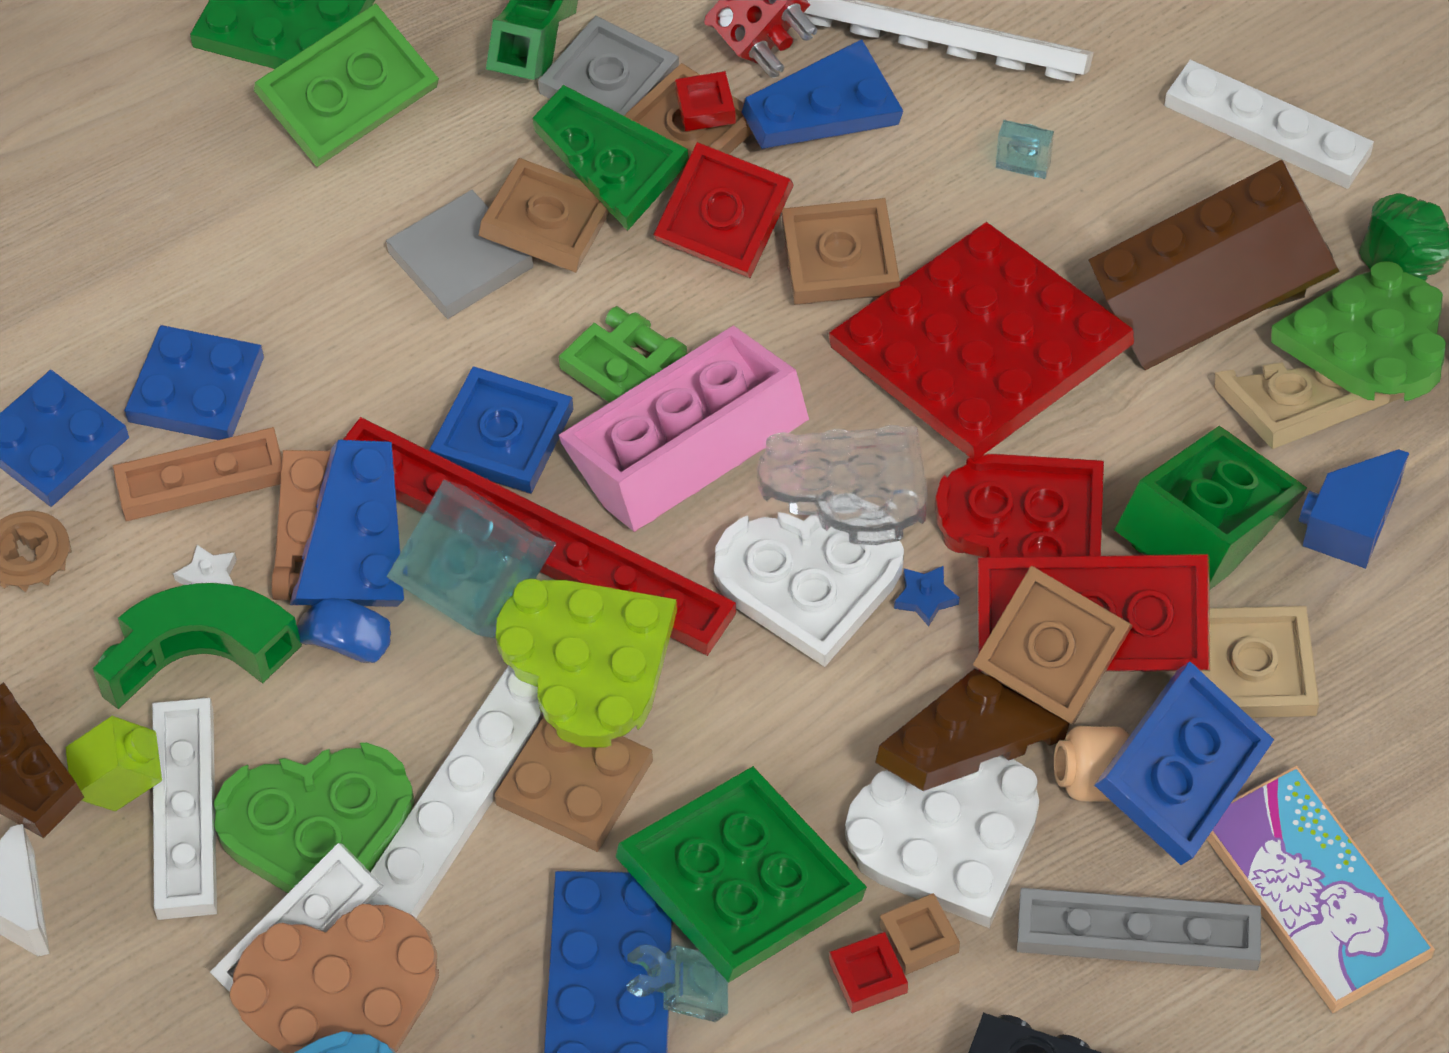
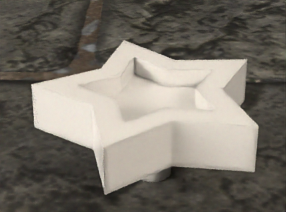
M197 545L192 563L173 573L174 579L183 585L196 583L234 585L229 575L237 560L235 552L212 555Z

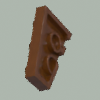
M3 682L0 685V814L19 825L23 824L24 828L45 838L84 796L75 780L49 744L45 742L29 716L22 710L11 691Z

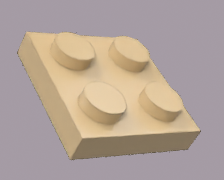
M1307 607L1210 608V671L1201 672L1251 718L1317 716L1319 698Z

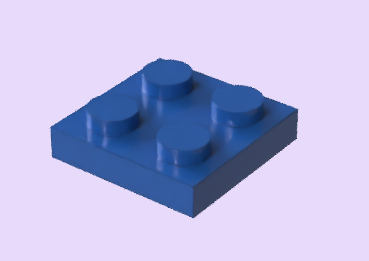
M160 325L125 408L128 422L213 440L233 437L264 359L262 345Z
M473 366L429 451L492 482L532 494L559 440V434L563 432L574 410L573 398Z
M50 369L0 413V468L48 506L52 507L129 439L126 425Z

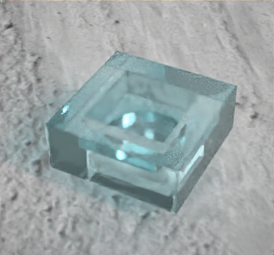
M1003 120L998 134L996 168L1046 179L1051 164L1054 131L1038 128L1032 124H1020Z

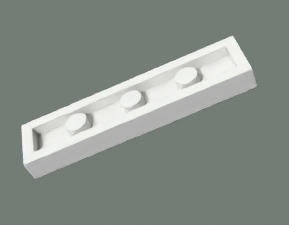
M1189 60L1166 93L1165 107L1346 189L1350 187L1372 152L1374 141L1193 60Z
M200 698L153 703V730L156 731L162 781L153 787L154 911L158 920L217 914L216 830L214 827V715L211 699Z

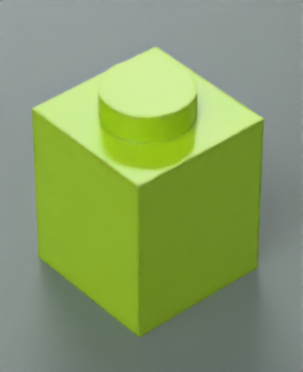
M110 716L65 747L68 772L84 796L81 801L116 812L162 781L156 731L138 724Z

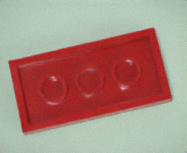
M1208 554L978 558V654L1029 568L1033 566L1133 625L1106 672L1177 671L1189 661L1200 671H1210Z

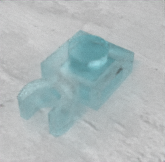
M640 945L627 955L628 962L642 965L648 973V976L638 975L627 983V990L630 993L639 997L649 996L655 991L664 993V1010L712 1022H717L728 1014V982L700 951L676 945L664 954L655 946Z

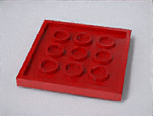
M986 221L901 281L899 287L890 289L829 332L832 349L973 461H976L1134 344V330Z

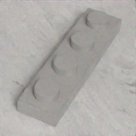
M1021 888L1017 952L1258 971L1261 959V906Z

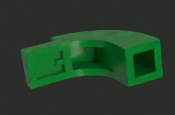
M188 584L156 593L135 604L119 616L118 621L124 640L121 643L110 646L102 654L98 664L93 668V672L102 697L114 707L120 709L161 669L180 658L197 654L221 656L235 662L263 684L302 647V644L300 643L295 617L271 599L255 591L230 584Z

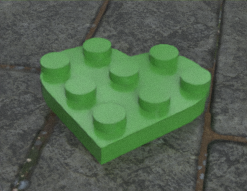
M1379 262L1371 267L1370 272L1346 280L1272 325L1271 343L1342 388L1362 398L1374 401L1375 392L1389 395L1404 393V401H1410L1429 393L1441 379L1446 342L1437 332L1442 312L1443 294L1440 289L1431 286L1425 280L1408 273H1403L1402 268L1398 264Z
M366 742L360 743L361 748H345L333 754L330 753V749L324 750L307 765L282 758L279 759L280 764H264L252 770L249 769V765L243 766L224 782L214 800L216 811L214 827L217 837H219L218 840L222 844L224 851L239 865L286 893H289L338 843L343 844L371 872L414 806L413 789L406 775L404 765L387 749Z

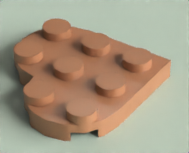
M358 905L351 912L342 915L326 933L305 924L289 925L279 923L270 927L268 931L259 934L242 952L233 974L230 999L232 1004L238 1009L242 1021L258 1037L283 1053H295L320 1038L342 1031L351 1032L352 1034L371 1035L397 1052L430 1001L439 979L437 950L432 942L430 931L416 917L389 905Z

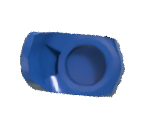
M331 598L316 603L302 615L297 625L300 643L327 648L362 663L377 662L386 652L391 642L390 622L387 618L362 605L344 599Z

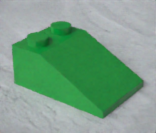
M1219 425L1139 481L1114 531L1130 541L1131 545L1144 555L1208 554L1209 585L1211 590L1238 567L1300 500L1307 487Z

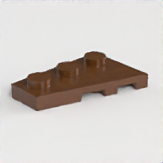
M974 668L879 745L875 763L918 789L926 791L978 772L981 762L1001 755L1009 761L1025 755L1027 746L1043 740L1050 746L1058 743L1059 740H1065L1070 723L1001 684L994 677Z

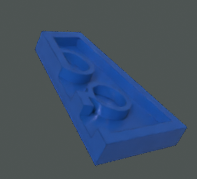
M861 39L746 97L742 114L761 149L899 125L903 109Z

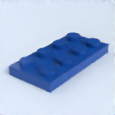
M555 871L544 1053H668L673 921L629 872Z

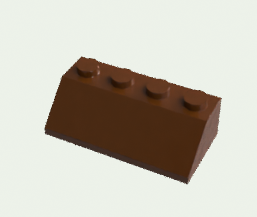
M1282 159L1088 259L1112 312L1134 330V344L1131 347L1145 371L1340 272Z

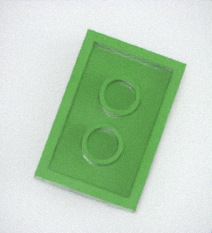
M375 3L257 80L254 92L315 166L318 167L437 88L439 78Z

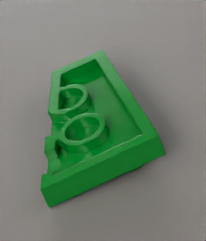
M565 85L532 118L534 130L539 137L627 231L683 170L689 160L687 148Z

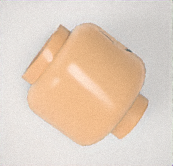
M1076 726L1071 729L1066 735L1065 740H1059L1055 747L1053 767L1058 786L1065 787L1069 796L1078 801H1111L1094 784L1130 736L1124 728L1117 726Z

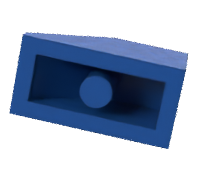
M1398 449L1328 473L1320 493L1309 491L1302 507L1299 522L1307 525L1303 547L1366 569L1400 487L1409 453Z

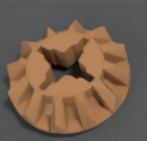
M20 511L0 520V585L3 589L11 585L18 586L24 592H27L29 585L40 582L49 586L53 574L57 571H65L66 558L72 550L67 530L58 519L40 511ZM20 540L23 545H27L31 550H35L36 560L34 562L27 561L23 556L19 557L17 550L19 547L16 541Z

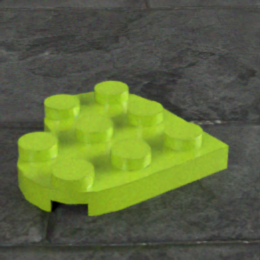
M525 579L516 585L513 595L506 600L497 617V649L503 661L514 670L515 677L520 681L538 687L539 709L541 713L543 712L545 720L557 730L559 738L580 747L605 748L612 745L611 739L626 735L635 726L639 730L652 709L677 613L676 599L568 580L540 581L537 579Z

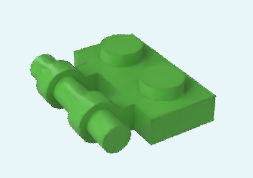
M615 306L609 311L605 320L606 324L614 330L609 333L596 323H593L559 355V364L561 370L610 403L688 353L685 344L674 337L666 339L651 329L650 321L636 312L629 314L619 306ZM640 346L651 355L646 358L633 348Z

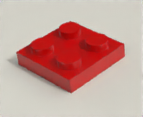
M697 142L653 235L658 242L751 279L794 184L788 177Z

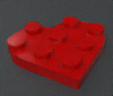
M985 454L976 461H973L970 457L967 458L966 465L953 470L948 477L944 475L941 478L936 493L935 513L938 527L944 534L945 545L953 552L966 553L983 558L1101 556L1104 461L1007 454Z

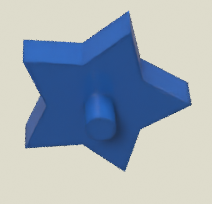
M944 566L925 574L903 568L905 589L894 601V609L916 612L929 627L939 610L959 605L960 597L944 585Z

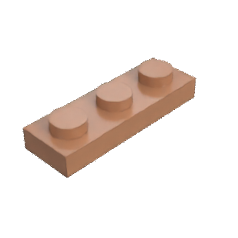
M272 427L113 465L124 517L126 521L280 485L282 457L275 429Z

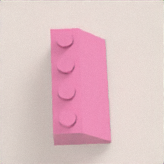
M732 326L559 434L561 444L603 507L635 532L691 495L696 494L728 471L741 465L770 444L783 438L789 432L808 421L809 417L796 369L741 330Z

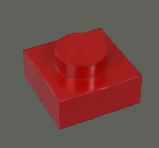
M726 71L675 79V91L685 132L736 123L735 107Z
M885 932L829 952L830 966L851 1013L908 993V981Z

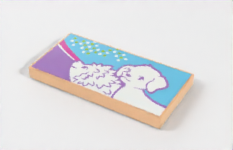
M1298 766L1235 798L1207 837V841L1252 903L1256 906H1261L1262 917L1332 1013L1432 959L1435 951L1434 947Z

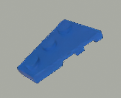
M338 440L332 446L316 504L317 512L311 535L306 541L302 556L304 561L289 605L313 606L325 599L338 598L349 600L362 606L398 607L404 601L392 443L385 441Z

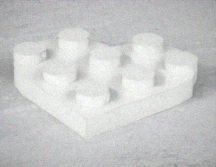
M855 504V510L837 509L826 513V507H824L804 521L782 512H778V518L761 517L749 521L748 515L740 518L725 529L716 544L714 583L724 597L736 602V609L825 667L893 591L902 575L904 548L898 538L899 531L897 526L882 512L863 504Z
M1003 755L981 762L979 771L926 791L918 789L888 770L882 771L873 778L871 784L860 791L850 804L845 823V838L848 842V849L857 860V867L861 873L880 885L917 900L934 893L943 910L990 928L1034 833L1039 809L1037 777L1031 769L1014 759L1008 761Z

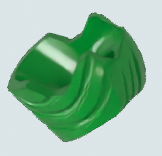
M1402 193L1388 195L1379 199L1372 207L1369 225L1361 243L1359 254L1370 270L1376 263L1393 262L1402 268L1403 273L1426 280L1428 275L1440 272L1444 264L1449 260V224L1440 206L1434 203H1427L1424 200H1418Z

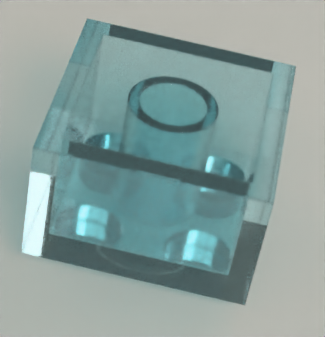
M443 480L387 578L475 634L496 639V622L502 607L513 595L514 589L519 582L525 579H536L556 542L468 487Z

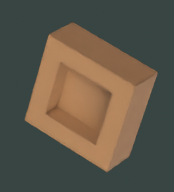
M934 893L880 915L879 926L882 932L886 933L905 975L959 953L960 941Z

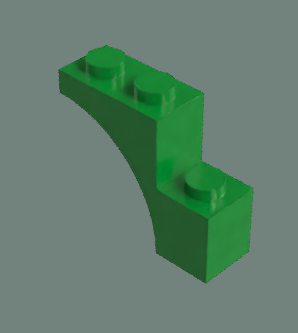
M510 0L502 13L493 19L486 69L531 80L543 76L553 63L559 22L576 14L578 0Z

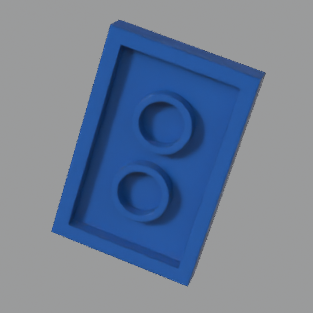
M1189 661L1175 672L1094 786L1174 860L1183 865L1194 858L1274 739Z

